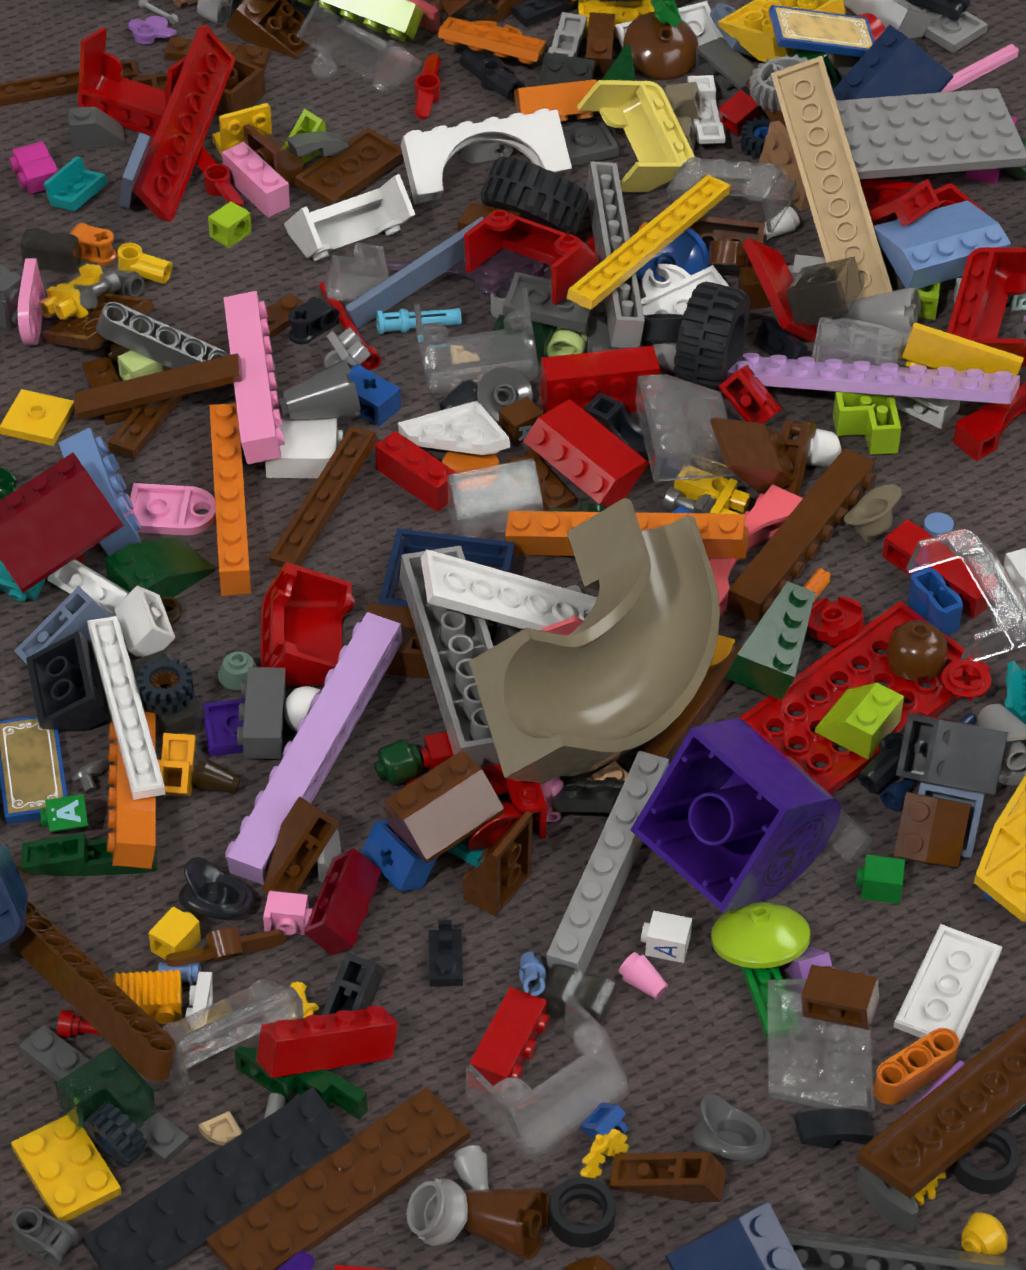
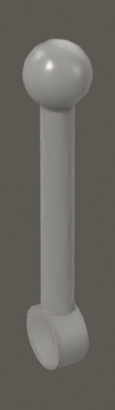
M147 0L138 1L140 7H146L165 17L171 24L175 25L179 22L175 14L170 15L149 4Z

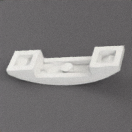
M713 75L687 76V83H697L702 99L700 118L692 119L697 142L699 144L725 143L723 123H720L716 104V88Z

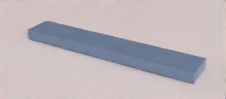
M480 217L345 306L356 328H361L376 318V311L381 310L385 312L464 260V234L484 218Z

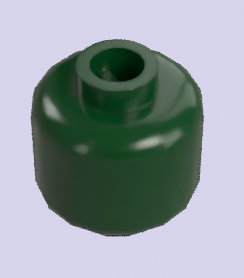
M398 740L381 747L377 752L378 761L373 763L379 779L386 778L387 782L392 786H397L416 778L419 774V768L423 766L415 744H409L405 740Z

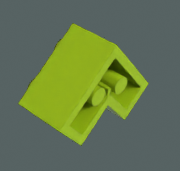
M835 391L833 421L837 436L865 435L869 455L898 453L901 425L893 395Z

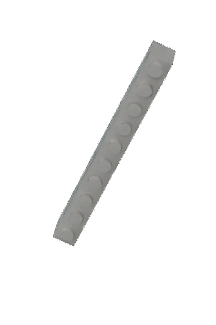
M590 161L586 192L589 196L588 206L596 255L599 257V263H601L629 240L630 236L617 163ZM635 272L604 298L611 347L621 349L640 347L645 320Z

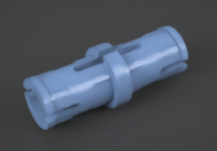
M526 952L520 959L519 977L525 992L528 994L530 989V995L537 996L544 991L546 972L541 963L540 956L537 954L534 957V952Z

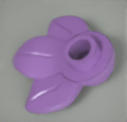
M150 16L146 20L133 19L128 23V28L132 30V35L139 44H152L155 42L156 37L168 38L177 34L176 30L167 27L168 20L162 16Z

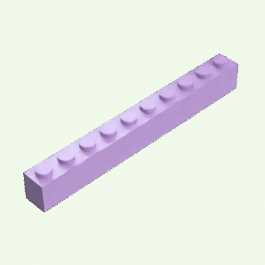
M369 612L366 613L362 622L356 623L352 632V639L348 646L344 645L342 647L336 667L330 669L327 673L324 688L321 693L315 694L309 714L300 720L294 740L289 741L285 746L282 761L279 766L273 767L269 776V783L264 791L261 790L258 793L250 816L247 815L243 819L240 834L235 841H231L228 845L225 858L227 859L230 873L264 885L282 822L299 796L310 803L315 798L403 642L401 623Z

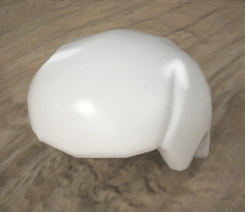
M308 686L294 689L286 698L283 707L284 718L287 725L293 731L297 732L300 720L303 717H307L311 710L312 700L316 693H321V689Z

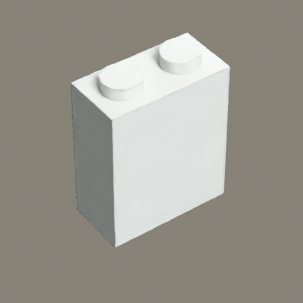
M281 418L282 426H278V428H282L285 445H280L281 458L265 461L266 478H318L343 439V430H338L337 418L291 420L289 418Z

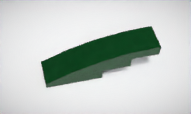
M85 833L24 842L21 846V871L24 873L53 876H100L157 871V844L152 868L149 869L112 866L113 852H107L108 837L87 840Z
M238 1046L234 1050L236 1069L270 1092L283 1095L287 1103L296 1095L300 1096L314 1087L327 1107L334 1103L358 1120L368 1111L367 1092L326 1070H317L271 1078L256 1061L258 1049Z

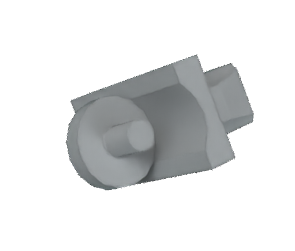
M350 327L340 336H337L333 331L327 335L335 350L328 353L325 357L324 366L326 368L343 360H346L352 368L356 364L362 367L361 363L372 355L362 343L361 338Z

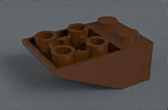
M244 0L226 25V28L245 42L263 48H270L272 51L293 58H297L321 31L320 27L286 0Z

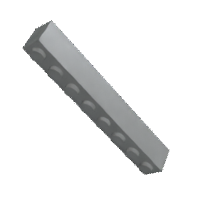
M638 751L546 954L548 976L580 985L643 843L630 829L668 768L669 759Z

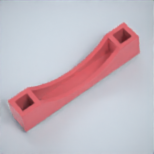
M773 484L765 494L761 493L753 509L744 513L749 533L747 552L757 545L769 541L803 498ZM711 558L709 560L718 590L720 617L727 610L728 590L730 589L728 578L739 559Z

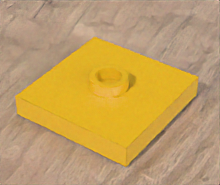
M21 389L0 425V434L54 446L75 409V403L73 400Z

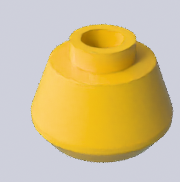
M976 1212L970 1216L961 1234L963 1249L966 1252L995 1256L1005 1253L1008 1237L1002 1224L988 1213Z

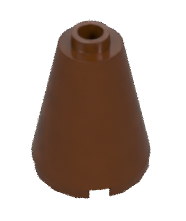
M538 1188L463 1190L467 1196L468 1208L467 1221L463 1227L464 1230L520 1259L532 1260L537 1256L545 1240L539 1238L541 1228H548L550 1221V1201L547 1193H543V1190Z

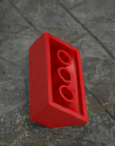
M571 399L538 417L523 442L597 503L606 507H610L621 499L626 498L649 464V461Z

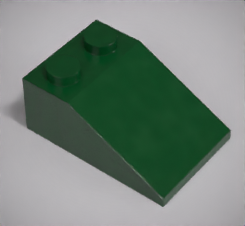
M178 536L128 544L105 558L108 580L128 592H131L136 586H140L160 595V598L165 596L175 597L215 572V568Z

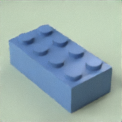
M88 428L59 442L63 458L74 452L124 524L122 528L99 542L106 554L110 556L128 544L140 543L141 540L137 531L141 529V526L135 514L130 512V510L134 509V506L128 494L123 493V490L127 489L121 474L116 473L120 469L119 464L113 454L108 455L106 453L108 448L102 436L96 437L91 428Z

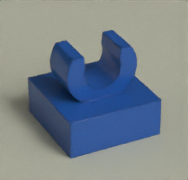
M601 1102L582 1123L580 1128L588 1137L593 1138L598 1134L602 1136L604 1134L608 1135L613 1128L621 1133H626L628 1131L627 1126L621 1121L626 1113L618 1104Z

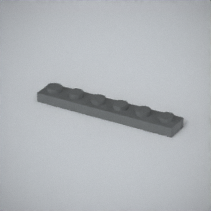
M42 1025L19 1045L22 1055L96 1111L104 1102L113 1104L114 1108L118 1107L123 1115L126 1114L129 1120L138 1126L137 1130L143 1133V1138L148 1142L146 1151L164 1165H167L190 1144L187 1134L45 1025Z

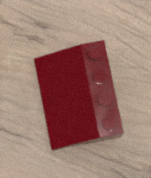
M74 452L0 500V560L22 593L124 526Z

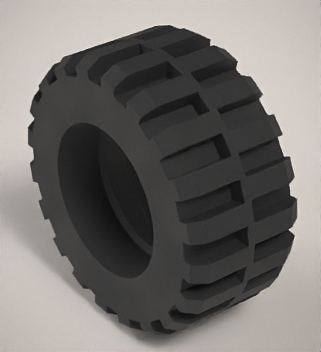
M506 156L499 157L493 162L480 194L481 201L485 206L519 212L521 218L572 235L576 234L589 203L588 193L579 187L578 184L539 165Z
M708 281L698 284L693 290L682 317L683 320L679 328V336L675 348L676 354L674 356L675 380L682 387L716 395L723 393L718 386L727 380L729 369L742 357L744 343L746 342L749 326L750 299L744 290Z

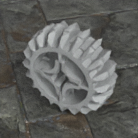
M786 54L785 57L779 58L776 56V59H767L765 64H758V68L753 70V75L750 76L749 81L750 94L756 105L762 106L763 110L770 109L772 113L777 110L782 112L771 73L808 61L807 58L802 57L799 59L798 55L789 57Z

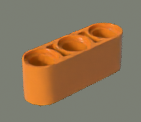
M938 1028L882 1062L877 1068L873 1089L877 1100L884 1104H896L952 1067L956 1062L959 1047V1037L957 1034L947 1028Z

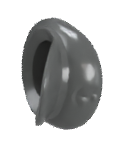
M707 1094L702 1098L700 1103L702 1117L697 1121L692 1130V1139L699 1148L729 1160L743 1162L755 1161L767 1154L771 1147L772 1138L768 1129L761 1122L749 1114L733 1108L727 1101L716 1094Z

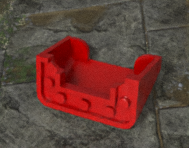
M285 562L265 593L261 606L260 667L285 668L286 687L325 686L327 673L330 669L336 667L342 649V619L354 607L355 597L352 596V583Z

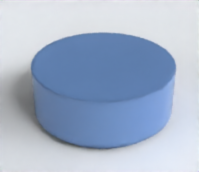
M940 512L931 513L925 518L923 529L939 541L946 540L953 533L954 522L947 514Z

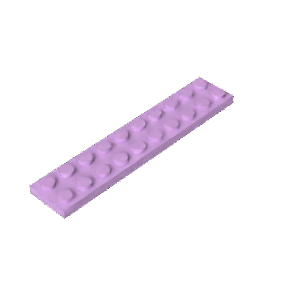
M757 353L743 354L737 363L729 369L727 376L728 379L736 371L748 365L754 372V377H757L764 386L1011 404L1020 385V376L1012 375L1009 371H997L995 374L983 373L984 371L981 369H968L966 372L955 371L952 367H940L938 370L927 369L924 365H911L907 368L898 367L896 363H883L879 366L870 365L868 361H855L852 364L842 363L840 359H827L824 362L815 361L812 357H800L796 360L787 359L785 355H772L768 358L759 357Z

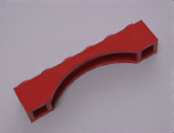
M1026 382L1018 388L1011 404L990 403L956 422L953 443L976 462L996 451L999 440L1007 426L1018 416L1026 412Z

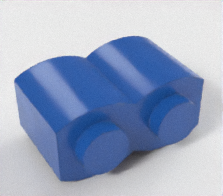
M931 567L912 573L907 598L910 608L928 622L934 624L946 635L958 631L963 608L960 596L954 590L947 587L941 574Z

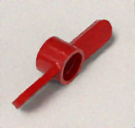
M432 54L425 60L423 73L418 75L414 81L416 99L414 114L421 120L428 118L432 104L440 99V78L437 75L441 58L438 54Z
M202 146L196 164L204 174L206 193L212 196H223L228 203L232 201L242 207L244 201L231 185L230 169L226 165L217 164Z

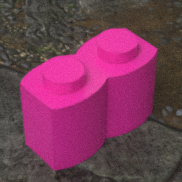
M39 141L11 149L13 157L9 158L13 173H17L20 187L26 188L29 194L45 190L44 182L58 172L44 142Z

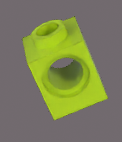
M232 201L208 217L210 237L227 248L232 247L252 233L250 212Z
M940 282L918 288L921 302V315H918V318L936 320Z

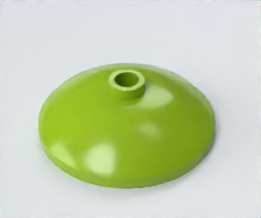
M756 902L727 911L719 917L712 927L711 941L716 953L732 964L747 968H772L787 964L800 957L806 951L810 943V927L803 916L787 906L772 902Z

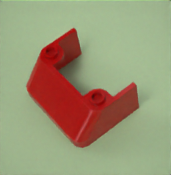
M102 27L81 40L78 106L96 107L122 124L124 128L154 137L187 56L168 68L165 90L122 77L123 66L121 61L116 56L106 53L107 28Z
M504 210L492 212L464 234L466 272L468 273L473 272L502 248L551 265L552 304L555 305L567 297L570 287L599 264V257L576 236L518 217Z
M982 247L973 250L969 254L947 333L1024 357L1021 367H1026L1025 339L997 337L1008 296L1026 293V248Z

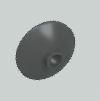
M497 367L488 371L481 378L477 387L478 403L497 422H499V409L526 397H529L531 401L533 400V392L528 379L520 371L510 367ZM498 393H504L507 396V400L505 402L500 401Z

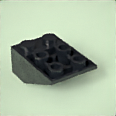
M908 713L896 776L996 795L1008 732L919 713Z

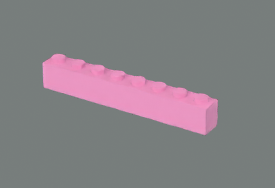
M257 291L224 297L230 355L238 353L241 358L242 381L235 382L234 388L241 444L247 464L281 458L280 445H285L282 428H278V426H282L280 411L275 409L280 407L277 391H273V389H277L275 374L270 372L274 371L275 367L272 354H268L272 353L270 337L266 336L270 335V330L266 318L268 315L265 302H259Z

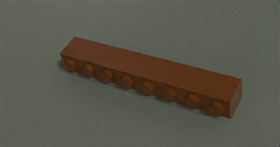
M846 448L841 451L728 590L727 610L757 624L760 622L787 581L792 582L794 578L799 579L802 576L806 563L809 560L813 561L817 557L822 543L830 541L834 528L838 524L842 525L844 523V516L851 507H855L861 500L862 493L866 489L870 490L876 480L874 460Z

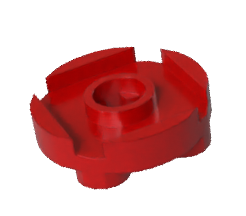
M838 596V601L828 602V597L814 601L806 634L813 639L826 641V644L829 646L840 645L844 642V639L854 636L865 627L861 604L852 598Z

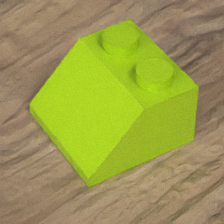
M879 683L848 689L816 726L815 732L869 760L879 748V742L882 738L890 734L901 721L904 696Z

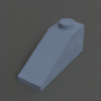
M78 586L14 651L27 664V657L78 630L90 642L87 621L110 616Z

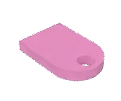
M36 258L25 259L18 297V326L24 345L38 344L43 320V312L39 302L46 297Z
M133 483L130 499L134 509L130 510V512L135 514L140 523L141 529L137 531L139 533L195 535L210 528L216 520L215 499L208 491L202 488ZM199 509H206L209 511L208 513L202 515L195 513Z

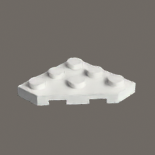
M478 401L398 423L399 433L419 447L479 455L496 454L500 450L510 448L507 434Z

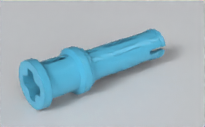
M460 308L408 312V310L400 309L399 312L388 313L378 310L376 311L378 335H383L384 332L401 331L402 334H406L410 329L461 326Z

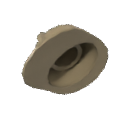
M894 484L883 485L873 489L861 498L855 507L844 516V522L853 525L855 531L862 536L863 540L866 543H871L892 527V508L901 498L902 489Z

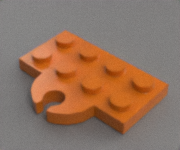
M448 17L440 26L438 38L444 39V42L447 44L459 45V43L469 45L468 48L475 51L486 49L493 51V54L496 56L508 57L510 55L518 57V61L528 64L538 61L545 51L547 42L522 35L519 29L507 24L505 27H499L497 22L494 21L469 22L453 17Z

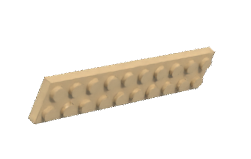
M819 56L773 72L771 76L840 311L843 314V308L848 306L849 301L892 292L893 289L823 57Z

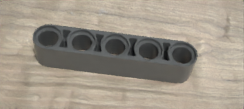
M109 302L103 307L96 325L97 332L103 338L172 369L229 355V353L116 302Z

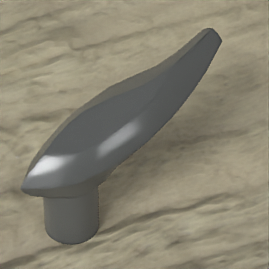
M108 757L97 759L79 769L72 779L81 782L85 794L95 792L97 787L93 777L101 775L109 768V765H114V762H108Z

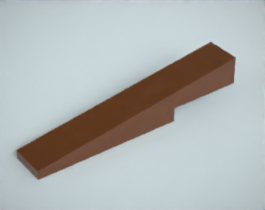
M738 645L705 676L695 696L680 716L642 752L669 759V764L671 763L691 728L702 725L733 681L726 679L725 676L742 648L741 645Z

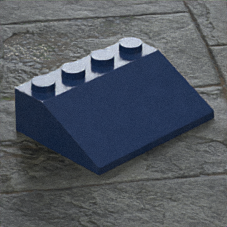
M889 25L833 89L836 100L930 94L941 92L954 76L910 38Z
M769 1201L746 1209L665 1255L671 1270H804Z

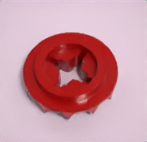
M957 660L949 663L944 668L941 685L946 687L947 694L954 693L957 700L961 697H967L969 701L974 697L982 699L984 693L990 689L991 675L978 662ZM963 675L971 683L970 686L965 685L964 681H961Z

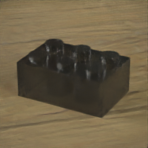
M855 256L803 267L786 292L795 324L804 322V325H812L818 323L822 318L831 317L832 320L847 316L863 288Z

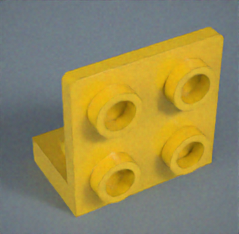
M268 103L224 114L219 117L220 132L213 133L212 140L221 156L223 151L245 142L244 125L250 124L272 135L271 107Z

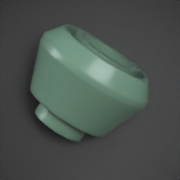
M230 653L224 658L218 670L219 682L227 689L241 691V680H247L248 667L258 666L247 653Z

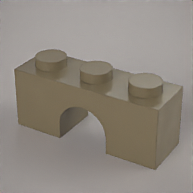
M697 83L666 85L665 95L694 154L696 133L691 120L700 118L702 106Z

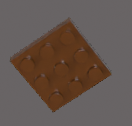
M105 293L97 298L98 304L95 309H87L88 315L83 318L68 317L44 331L42 335L46 343L84 348L91 351L100 348L104 344L103 341L106 340L99 335L96 325L103 307L107 303H120L144 315L155 308L150 298Z

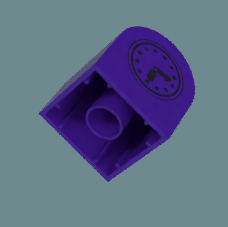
M737 718L691 728L630 830L724 913L751 903L767 900L795 881L811 865L827 844L838 823L841 805L836 798L748 723Z

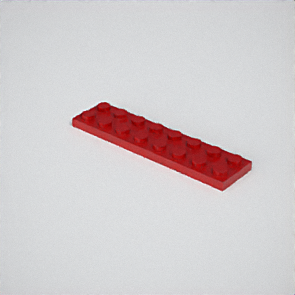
M207 25L199 26L133 189V192L159 220L172 222L236 61V58Z

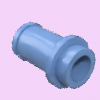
M159 962L158 971H175L178 969L181 971L182 982H188L189 986L194 985V982H197L198 972H201L200 962L180 966H168L164 962Z

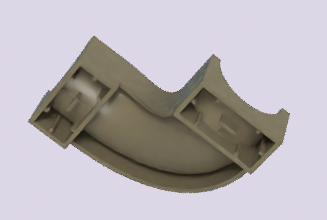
M623 498L569 530L567 534L584 587L599 590L598 598L588 616L569 636L525 628L469 661L504 778L544 784L557 776H575L591 772L650 741L664 731L680 716L693 699L713 659L720 619L718 590L695 517L687 515L673 523L641 531L631 500Z

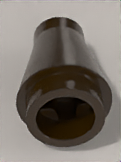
M209 759L207 762L199 760L193 775L192 784L197 785L199 790L236 794L241 776L231 773Z

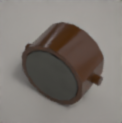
M729 240L710 242L708 267L713 265L717 270L739 272V267H748L749 258L742 242Z

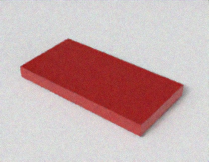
M748 238L743 242V247L781 328L809 342L815 343L821 338V335L781 252L752 238Z

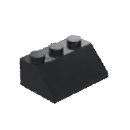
M79 630L26 658L38 722L42 729L87 731L111 718L93 646Z

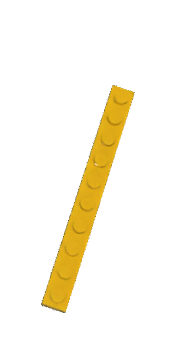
M706 175L570 287L567 299L581 307L593 309L729 194L731 185L713 176Z

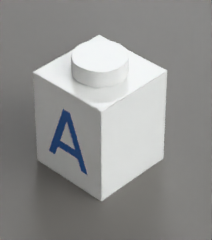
M653 911L651 922L644 923L641 934V942L646 943L645 955L684 963L691 938L692 918Z

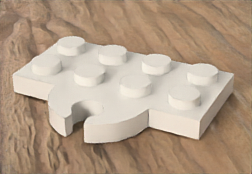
M658 264L656 272L659 276L665 278L666 281L659 282L655 280L653 271L650 269L645 272L640 284L643 315L684 314L688 300L698 284L708 281L725 286L729 285L713 265L690 275L683 268L676 265ZM653 341L644 342L647 344V346H651Z

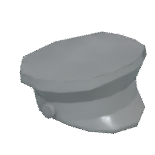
M435 1178L434 1181H426L420 1184L412 1193L407 1207V1223L411 1231L417 1234L418 1239H421L423 1243L431 1246L445 1245L454 1241L463 1229L468 1215L467 1196L462 1188L454 1181L444 1178L440 1180Z

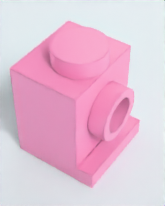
M269 891L263 916L264 932L281 929L285 935H305L304 930L313 910L309 908L308 895Z

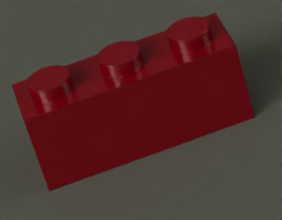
M355 848L333 857L304 934L330 955L351 949L358 941V931L362 921L368 914L367 908L371 897L378 888L377 881L381 870Z

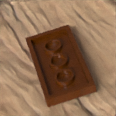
M366 128L347 141L348 148L341 150L337 155L325 156L295 177V186L328 206L347 200L404 160L402 149L377 132Z

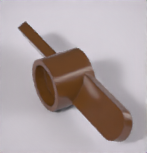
M228 927L206 934L208 946L168 954L166 956V964L168 966H180L212 959V961H222L242 954L283 945L287 938L281 929L240 937L238 927Z

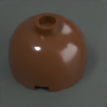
M922 620L904 622L893 631L887 643L886 657L889 660L888 666L899 677L910 681H918V677L928 676V680L934 679L943 672L947 664V640L941 630L932 623Z

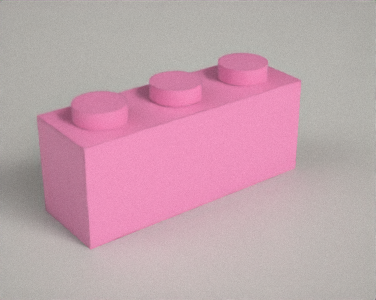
M245 142L222 152L223 165L230 169L231 183L267 217L290 208L289 183Z

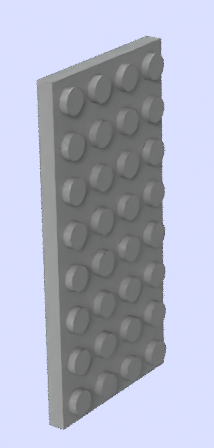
M998 88L836 100L859 179L1026 166V149Z

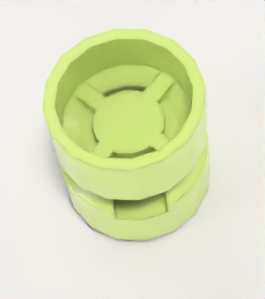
M588 323L585 333L557 327L547 347L548 356L584 353L587 348Z

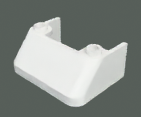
M398 174L376 190L310 213L307 206L301 208L284 225L289 236L306 258L313 257L315 262L328 257L329 251L383 232H385L386 236L401 231L400 225L412 218L415 212L400 174Z

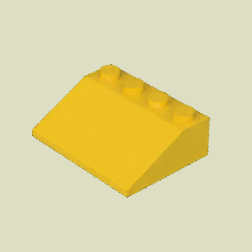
M753 0L719 20L718 26L729 36L736 38L740 45L757 60L766 62L767 59H776V56L780 58L785 57L787 54L790 57L795 50L794 48L778 47L769 16L771 5L845 15L844 0Z

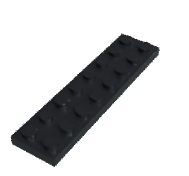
M312 1087L83 1236L81 1241L101 1270H166L205 1244L206 1238L351 1140L315 1088Z

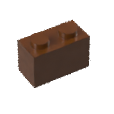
M811 965L800 996L803 1017L869 1030L880 998L878 977L862 972L853 973L838 970L831 966Z

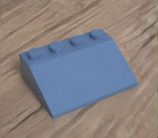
M968 200L928 211L903 227L899 219L874 226L878 242L905 288L918 289L961 277L969 254L977 248L1011 246V242L1000 224Z

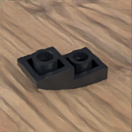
M828 1108L797 1113L794 1117L801 1144L832 1149L837 1140L866 1145L874 1137L866 1110Z

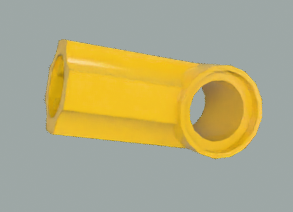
M125 243L118 248V270L134 271L139 273L140 277L161 284L167 283L173 269L172 262L142 253V248L135 243Z

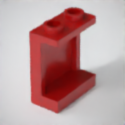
M927 179L882 198L868 207L874 226L887 223V215L895 212L903 227L940 204Z

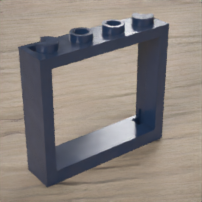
M397 528L378 604L409 607L407 600L394 599L400 577L401 555L422 552L426 551V549L435 550L461 546L466 561L480 565L502 567V571L512 573L515 560V543ZM489 620V634L491 640H494L495 632L501 623Z

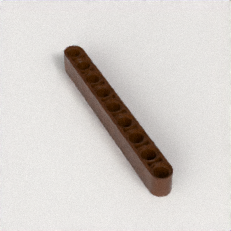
M27 902L24 931L19 938L9 944L142 1076L153 1081L167 1080L170 1077L177 1048L176 1042L34 904Z

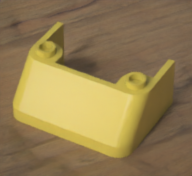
M598 80L577 105L578 111H599L606 125L624 129L639 162H636L620 181L622 192H650L687 173L694 166L696 159L663 89L658 84L651 81Z

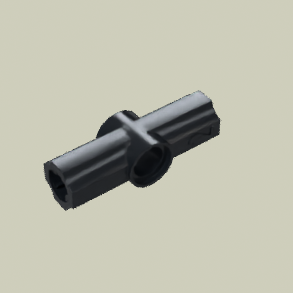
M469 48L465 49L460 57V65L481 80V86L486 90L497 91L505 98L514 102V90L525 88V83L503 68V61L498 57H487L480 51Z
M906 725L899 732L890 733L882 738L879 742L881 751L857 777L860 784L870 793L878 794L895 777Z

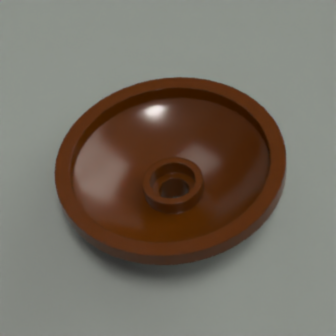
M655 12L645 13L635 18L625 32L623 47L631 45L633 67L638 72L656 80H671L687 74L693 68L696 62V47L699 44L694 31L684 20L674 28L669 23H661L655 17Z

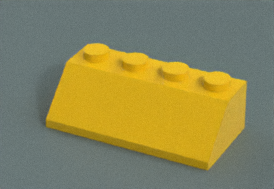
M914 322L900 360L906 362L905 367L907 368L911 365H924L927 369L938 370L940 367H952L955 371L966 372L968 369H981L984 371L983 373L995 374L997 371H1009L1012 375H1018L1024 357Z

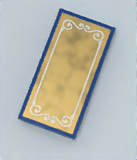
M771 5L769 9V16L778 47L862 57L874 43L868 19L865 17Z
M37 716L0 721V783L6 825L41 820L40 808L46 807V799L67 796L58 730L42 729L39 726Z

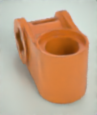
M78 223L62 242L65 253L77 259L80 258L100 265H108L117 258L116 251L112 247L114 236L108 229Z

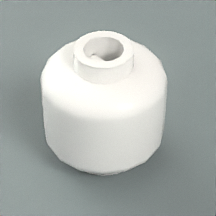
M816 429L815 436L811 439L806 465L828 468L841 453L840 441L834 432Z

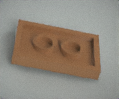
M780 121L770 122L758 166L788 199L802 211L809 208L810 205L788 130Z

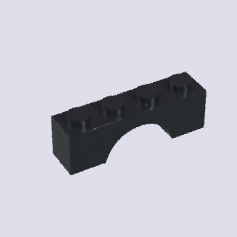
M602 392L596 395L584 407V410L649 461L648 467L675 480L685 462L693 465L694 439L672 428L665 435L661 436L643 431L631 420L623 403Z

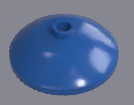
M689 227L636 272L637 281L641 284L645 272L650 269L653 271L655 280L665 282L666 279L659 276L656 272L658 264L676 265L683 268L690 275L708 268L709 252L704 241Z

